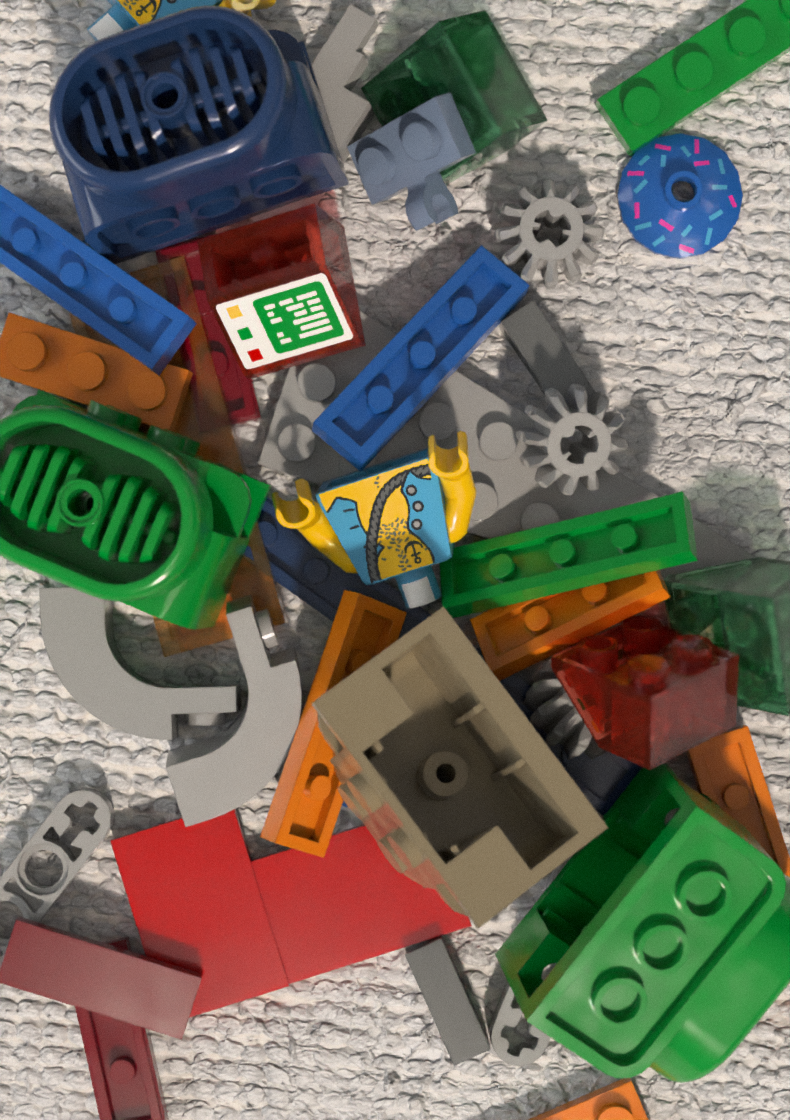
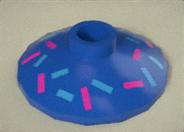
M683 133L657 137L636 151L621 173L617 193L621 220L634 240L654 254L676 259L703 255L723 242L739 219L743 199L739 173L725 151L705 138ZM679 181L689 183L694 191L693 199L688 202L678 201L672 194V185Z

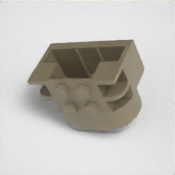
M444 606L312 703V706L318 712V727L321 734L333 750V758L330 762L333 764L334 771L340 780L341 785L338 787V791L344 802L363 822L377 841L383 855L400 874L403 873L411 880L422 885L423 888L435 889L453 911L468 916L476 928H480L608 828Z

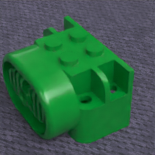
M38 389L36 395L22 400L16 405L11 414L0 420V556L87 595L108 601H120L181 627L195 630L215 626L272 485L197 455L201 443L168 429L164 430L154 425H150L148 433L139 431L141 418L94 400H90L88 408H84Z
M653 753L602 818L608 828L570 858L495 955L528 1023L603 1073L614 1078H631L642 1074L650 1067L670 1081L684 1083L698 1080L723 1064L790 983V877L783 873L781 868L741 823L725 813L707 795L699 794L682 782L666 762ZM675 808H679L665 825L667 813ZM552 963H556L552 971L543 980L542 972L544 968Z

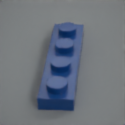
M0 185V264L154 373L160 375L197 323L190 316Z
M481 245L313 422L312 431L361 472L490 335L500 322L527 295L530 285Z

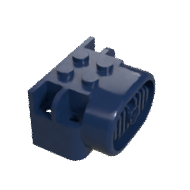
M221 6L192 7L95 41L70 60L58 77L52 92L49 106L51 137L63 163L85 241L98 254L113 264L121 263L349 184L304 41L298 42L293 36L284 31L275 29L267 31L250 16L231 8Z

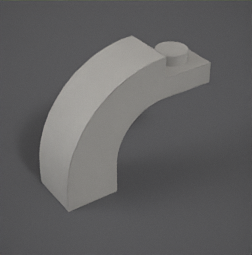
M71 587L39 588L41 632L50 663L70 695L84 709L102 722L135 736L173 740L179 737L178 714H188V726L226 725V713L241 710L240 685L165 686L151 682L136 673L122 657L115 641L113 601L99 599Z
M252 595L228 601L226 605V617L248 683V694L242 710L226 729L215 736L168 751L166 770L185 827L224 815L241 806L263 789L285 761L299 725L302 693L299 662L295 647L270 654L269 648L279 646L274 624L268 608L256 611Z

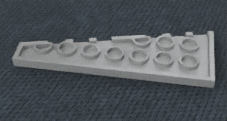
M337 296L335 297L353 338L292 357L258 461V465L298 479H305L319 486L324 481L358 470L312 431L313 422L396 336L395 332ZM455 371L365 467L367 468L428 448V437L431 435H435V443L440 448H455L458 446L457 432H465L468 436L469 465L477 490L467 533L486 540L659 497L619 472L612 475L601 468L596 471L599 479L598 490H588L580 479L572 495H564L560 492L557 480L552 485L544 488L535 481L538 467L526 468L519 459L522 453L532 445L523 443L516 438V431L523 427L534 428L536 421L458 371ZM562 437L560 445L569 451L572 442ZM692 518L698 561L660 570L671 596L669 599L679 602L676 585L677 578L749 563L752 565L753 580L755 581L761 560Z

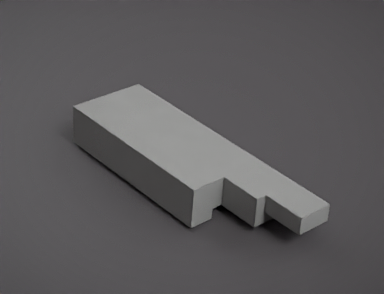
M351 4L312 62L313 71L343 164L350 154L347 146L360 139L375 116L370 102L351 91L368 66L361 52L379 24L376 18ZM324 193L302 199L246 220L290 248Z

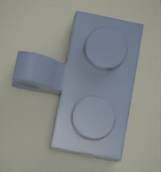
M451 93L428 100L347 146L372 205L389 200L408 189L405 209L408 220L416 231L434 222L436 224L441 223L458 214L456 201L446 187L440 172L470 157L476 151Z

